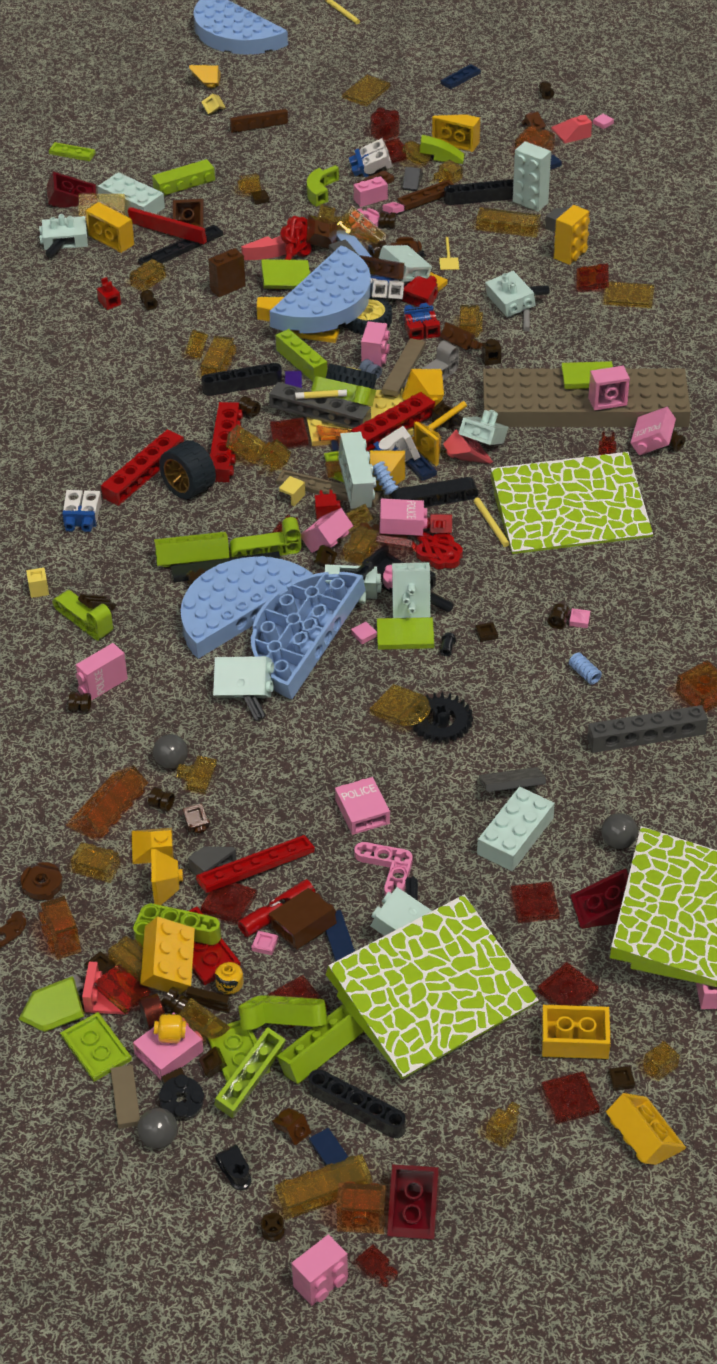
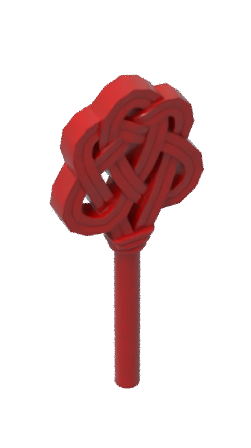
M290 217L287 225L282 227L280 231L282 241L286 243L285 260H291L296 255L304 257L311 252V244L307 243L308 220L305 217Z
M423 532V536L414 535L419 542V545L416 547L417 559L429 562L435 569L458 567L460 559L463 557V548L454 542V537L451 534L438 533L432 536L430 533Z

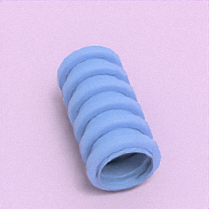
M381 461L373 466V475L377 476L376 480H379V485H382L381 489L385 490L384 494L389 495L397 490L399 486L395 485L396 481H393V476H390L391 472L387 471L388 467L384 466V461Z
M578 652L571 656L569 665L590 685L600 680L602 672L590 663L583 654Z

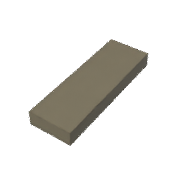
M133 1065L111 1068L118 1129L138 1126L140 1114Z

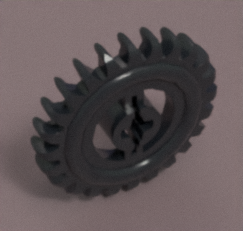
M434 692L433 699H430L427 694L426 702L420 697L419 705L415 702L414 707H411V713L409 714L410 725L413 727V731L417 732L418 736H423L425 740L430 738L431 742L438 740V743H442V741L449 743L450 739L456 741L457 737L462 738L464 734L469 732L473 722L472 710L469 704L465 706L464 699L458 703V695L454 700H451V693L445 698L442 692L440 698H437ZM431 713H433L432 724H430L427 720L428 716ZM452 714L455 718V721L452 725L448 726L450 723V715Z

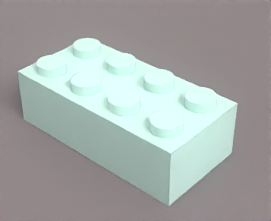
M526 141L515 149L513 202L538 212L548 204L550 150Z
M119 172L98 186L99 201L128 214L127 209L130 207L157 214L165 208L164 193Z
M361 432L340 433L338 460L351 509L372 507V500H375L374 487H376V478L372 476L373 466L369 464L370 455L369 451H366V439H363Z
M519 786L478 838L477 854L513 871L554 818L555 803Z

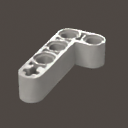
M442 341L437 347V358L422 369H441L443 380L458 369L459 349L447 341Z

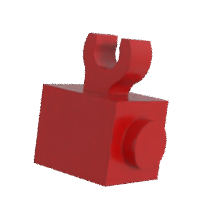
M107 277L102 278V286L97 288L98 301L106 310L120 306V292L112 285L111 281L108 282Z
M331 489L329 494H323V491L320 490L319 495H314L316 519H320L322 516L341 508L340 500L336 499V493L333 494Z
M430 514V518H427V528H430V533H452V514Z

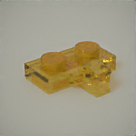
M197 756L194 765L179 764L177 778L187 781L186 790L206 794L217 765V760Z

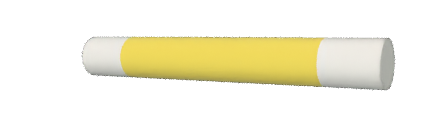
M347 389L295 393L296 400L347 396Z

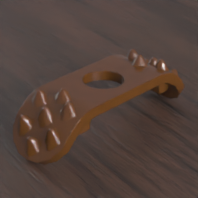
M15 911L11 918L6 921V924L0 927V935L6 936L4 940L0 941V948L18 937L25 929L26 917L23 912Z

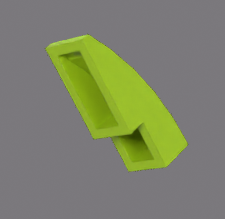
M422 135L419 153L434 155V160L463 164L464 153L458 148L441 139Z

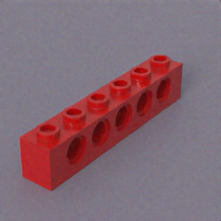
M419 392L396 406L389 408L387 411L376 415L374 418L365 421L358 427H354L351 432H361L363 439H366V451H371L375 448V442H380L400 427L404 426L408 430L414 426V422L420 423L431 417L432 409L435 407L436 402L422 392Z
M219 402L210 452V457L215 466V482H230V476H234V465L232 464L236 463V454L234 453H237L238 445L236 442H239V432L237 431H241V421L239 420L243 418V410H240L239 403Z
M168 429L160 434L107 481L103 482L101 485L102 498L117 506L122 504L160 471L159 460L161 455L184 442V437Z

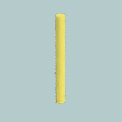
M325 0V2L356 25L360 23L358 18L335 1Z
M475 498V505L503 547L509 546V541L480 498Z

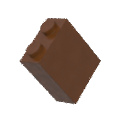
M236 248L208 259L210 290L219 298L246 286L244 255Z
M309 888L269 913L272 929L295 949H299L337 924L334 906L331 903L325 902L320 894L314 893Z

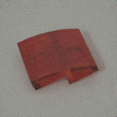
M121 965L110 969L97 979L93 985L95 989L124 1014L129 1012L134 1006L137 1007L139 1001L145 1000L151 994V991L144 985H141Z

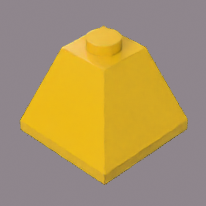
M189 65L192 75L204 86H207V88L219 86L221 72L218 65Z
M411 369L402 398L407 400L412 395L422 392L435 401L436 406L442 401L444 396L442 370Z
M414 422V444L417 450L435 466L439 465L441 451L440 434L422 423Z
M370 451V464L374 466L384 461V466L388 467L387 471L391 472L390 476H393V481H396L395 485L405 479V451ZM376 480V487H374V490H382V485H379V480Z
M172 828L132 831L133 864L151 863V849H157L174 858Z
M151 849V882L154 904L162 905L180 889L179 882L183 881V869H179L178 861L157 849Z

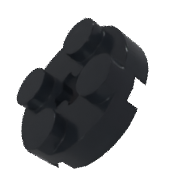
M181 1074L169 1079L162 1086L159 1093L160 1108L170 1111L176 1118V1121L177 1119L190 1120L196 1117L202 1110L204 1092L200 1084L194 1079ZM185 1095L186 1102L180 1101L178 1103L176 1101L177 1096Z

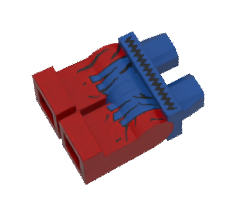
M421 303L416 308H413L411 305L405 306L404 324L409 339L422 340L424 335L426 339L440 337L441 325L436 319L432 305L429 306L427 303ZM429 330H434L435 333H434V334H429L428 331H429ZM417 332L419 333V335L412 336V333Z

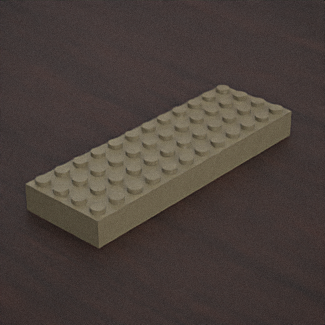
M561 368L483 369V412L484 410L496 411L498 416L495 423L507 427H635L638 417L667 406L676 418L674 427H689L691 414L685 369L625 368L630 378L627 405L600 410L593 409L588 398L589 388L564 389Z

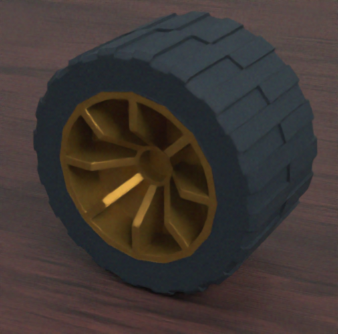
M186 440L164 452L160 457L159 469L163 481L168 489L181 499H191L212 487L215 483L216 473L213 460L205 448L193 440Z

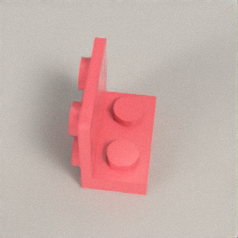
M89 962L82 995L85 1013L99 1012L127 1015L134 982L133 977L102 975V971H99L98 962Z

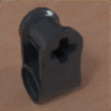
M236 1144L215 1154L218 1166L234 1189L243 1191L250 1187L252 1180L249 1174V1165Z

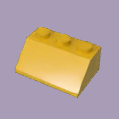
M622 1093L606 1111L611 1118V1124L620 1130L623 1134V1140L633 1147L636 1151V1157L644 1164L657 1165L686 1149V1146L648 1097Z

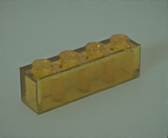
M480 207L476 218V230L537 238L541 224V215L483 207Z
M362 1154L350 1156L335 1164H327L316 1171L305 1172L299 1177L291 1180L286 1179L274 1185L285 1220L373 1189L372 1177Z

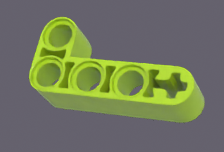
M314 376L311 391L347 389V396L336 398L373 407L376 394L375 389Z
M293 517L284 519L282 522V532L232 539L229 543L231 556L239 557L279 551L280 556L297 554L301 550V533L297 519Z
M66 590L52 600L53 606L57 611L96 641L113 631L112 615L105 604L89 609L70 590Z
M146 904L143 906L133 927L135 942L141 948H143L145 926L157 916L195 928V942L213 945L221 940L220 922L217 918L157 904Z
M260 995L238 1006L241 1029L243 1030L256 1029L265 1023L309 1027L323 1026L328 1023L325 1000Z

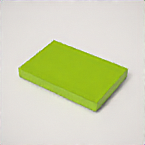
M261 259L264 289H294L310 274L308 260Z
M612 361L561 363L564 389L589 388L590 371L613 367Z
M433 617L377 618L378 650L434 648Z
M99 1012L60 1033L62 1039L93 1082L111 1073V1068L121 1067L132 1061V1056Z
M240 1020L205 1032L211 1049L215 1046L218 1047L227 1064L221 1070L226 1082H228L257 1042L252 1030L241 1029Z

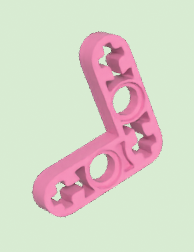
M367 842L358 843L354 847L356 860L390 867L384 888L385 896L388 892L393 891L394 885H397L402 891L405 890V879L409 877L413 861V855L410 851ZM385 853L389 855V857L386 859H381L378 857V855ZM395 873H402L404 877L395 878L393 875Z

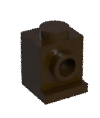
M488 339L487 342L482 343L481 357L485 366L501 364L502 348L498 340Z
M440 401L432 409V422L447 413L452 407L445 405L444 401ZM451 417L440 426L450 429L456 424L453 423Z

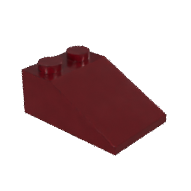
M53 171L47 183L48 204L60 208L94 205L97 203L96 184Z
M626 868L570 895L582 929L618 922L629 877V871Z
M392 1164L387 1236L435 1239L441 1174L439 1167Z

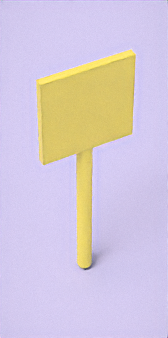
M446 237L447 258H439L440 270L459 269L458 257L450 258L449 238Z

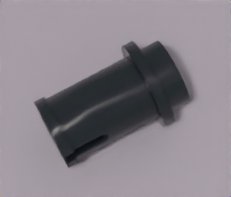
M447 632L441 638L442 646L440 653L442 656L449 657L452 654L453 645L456 643V637L453 633Z

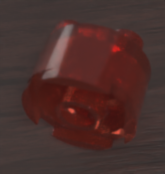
M377 108L371 114L370 133L375 139L379 140L382 138L386 141L389 138L393 137L394 139L398 137L400 133V116L397 110Z

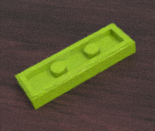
M56 142L49 149V154L84 161H91L96 154L94 149Z

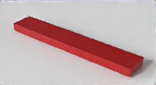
M132 207L127 209L128 216L132 219V224L201 244L207 242L205 228Z
M305 835L198 874L196 875V881L205 893L314 853L315 847Z

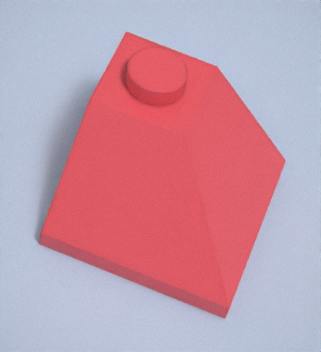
M580 115L553 126L552 130L566 144L591 137L592 121L586 115Z
M457 429L443 443L447 449L446 453L451 458L456 457L463 461L488 464L493 462L477 440L459 435V430Z

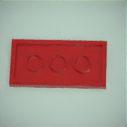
M197 906L188 910L189 912L203 914ZM222 938L217 944L213 945L194 941L192 970L204 986L215 980L216 969L221 964L232 962L241 967V962Z

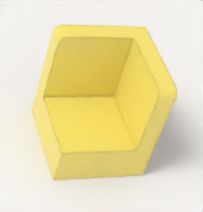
M211 94L202 101L209 115L219 108H226L220 96Z
M290 476L279 487V491L290 495L291 505L295 506L305 495V482Z
M45 568L26 570L31 598L49 595Z

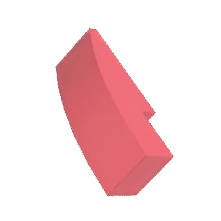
M267 236L241 246L244 260H261L286 255V243L282 241L281 236L273 239Z

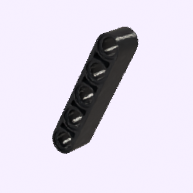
M514 180L448 185L444 188V203L446 205H460L513 199Z
M269 363L206 374L201 378L202 393L206 396H213L276 385L277 382H282V366L278 363Z
M464 477L398 488L391 493V498L424 501L425 508L473 500L477 498L479 491L473 478Z
M316 1069L309 1074V1092L314 1098L388 1137L396 1139L405 1134L406 1117L401 1110L324 1070Z

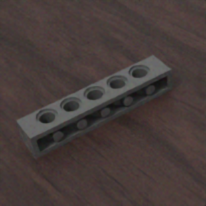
M277 382L269 393L270 407L341 427L353 429L371 419V407L336 397L296 400L295 393L314 391Z
M699 705L589 723L587 740L592 753L705 735L708 718L703 706Z

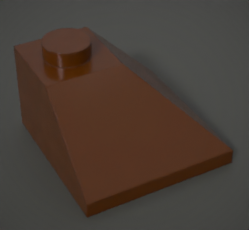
M204 199L173 200V219L204 228Z
M309 214L307 221V243L329 249V244L336 242L337 223Z

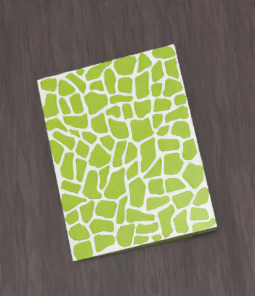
M628 452L491 468L494 497L512 554L653 537L652 528Z
M641 826L611 946V959L630 962V969L717 987V850Z
M465 894L328 965L326 971L327 978L338 990L337 997L401 1079L417 1072L530 1008L539 1001Z

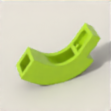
M336 165L325 170L318 168L308 176L307 197L315 207L328 202V189L325 186L339 180V168Z

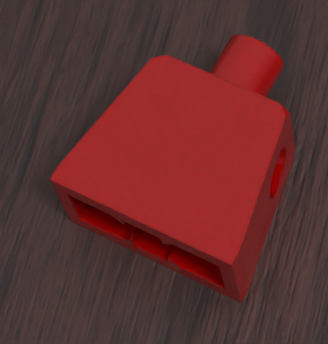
M432 275L427 279L417 276L404 287L402 301L417 307L421 303H427L429 306L433 305L438 295L437 279Z

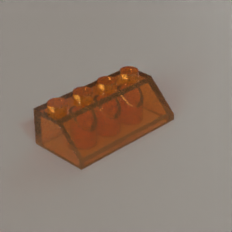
M134 765L113 772L65 825L91 839L98 836L100 838L109 832L108 827L111 824H115L121 818L120 814L133 805L132 801L144 793V787L149 782Z

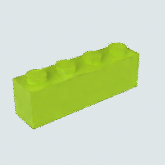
M205 159L152 175L153 188L164 193L165 196L215 181V168Z
M287 329L275 335L276 350L297 369L302 371L312 382L314 376L326 378L327 361L295 333Z
M226 532L154 539L157 566L169 567L171 564L180 565L188 564L189 562L230 558Z
M343 1004L327 1016V1024L313 1027L277 1055L282 1071L287 1078L299 1084L313 1070L322 1066L364 1032Z
M267 1027L217 1095L214 1106L233 1118L273 1064L277 1055L283 1050L286 1039Z

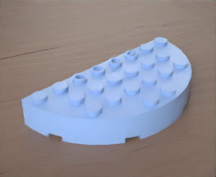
M199 0L194 8L196 34H198L199 39L203 43L224 52L227 50L233 54L265 53L266 50L272 49V51L288 45L287 30L229 0Z
M340 246L270 310V327L282 331L290 329L300 330V333H318L336 329L338 325L343 323L348 324L362 314L369 303L371 277L367 264L355 252L347 247Z
M265 556L235 559L209 569L190 585L181 604L182 630L188 648L198 659L253 626L261 607L274 593H280L287 588V584L305 576L313 575V573L293 562Z
M323 572L305 576L287 584V588L280 593H274L261 607L253 623L251 646L254 657L266 656L272 659L274 672L271 673V681H273V689L291 700L296 695L366 589L362 575L349 572H339V574ZM326 580H332L330 584L325 582Z

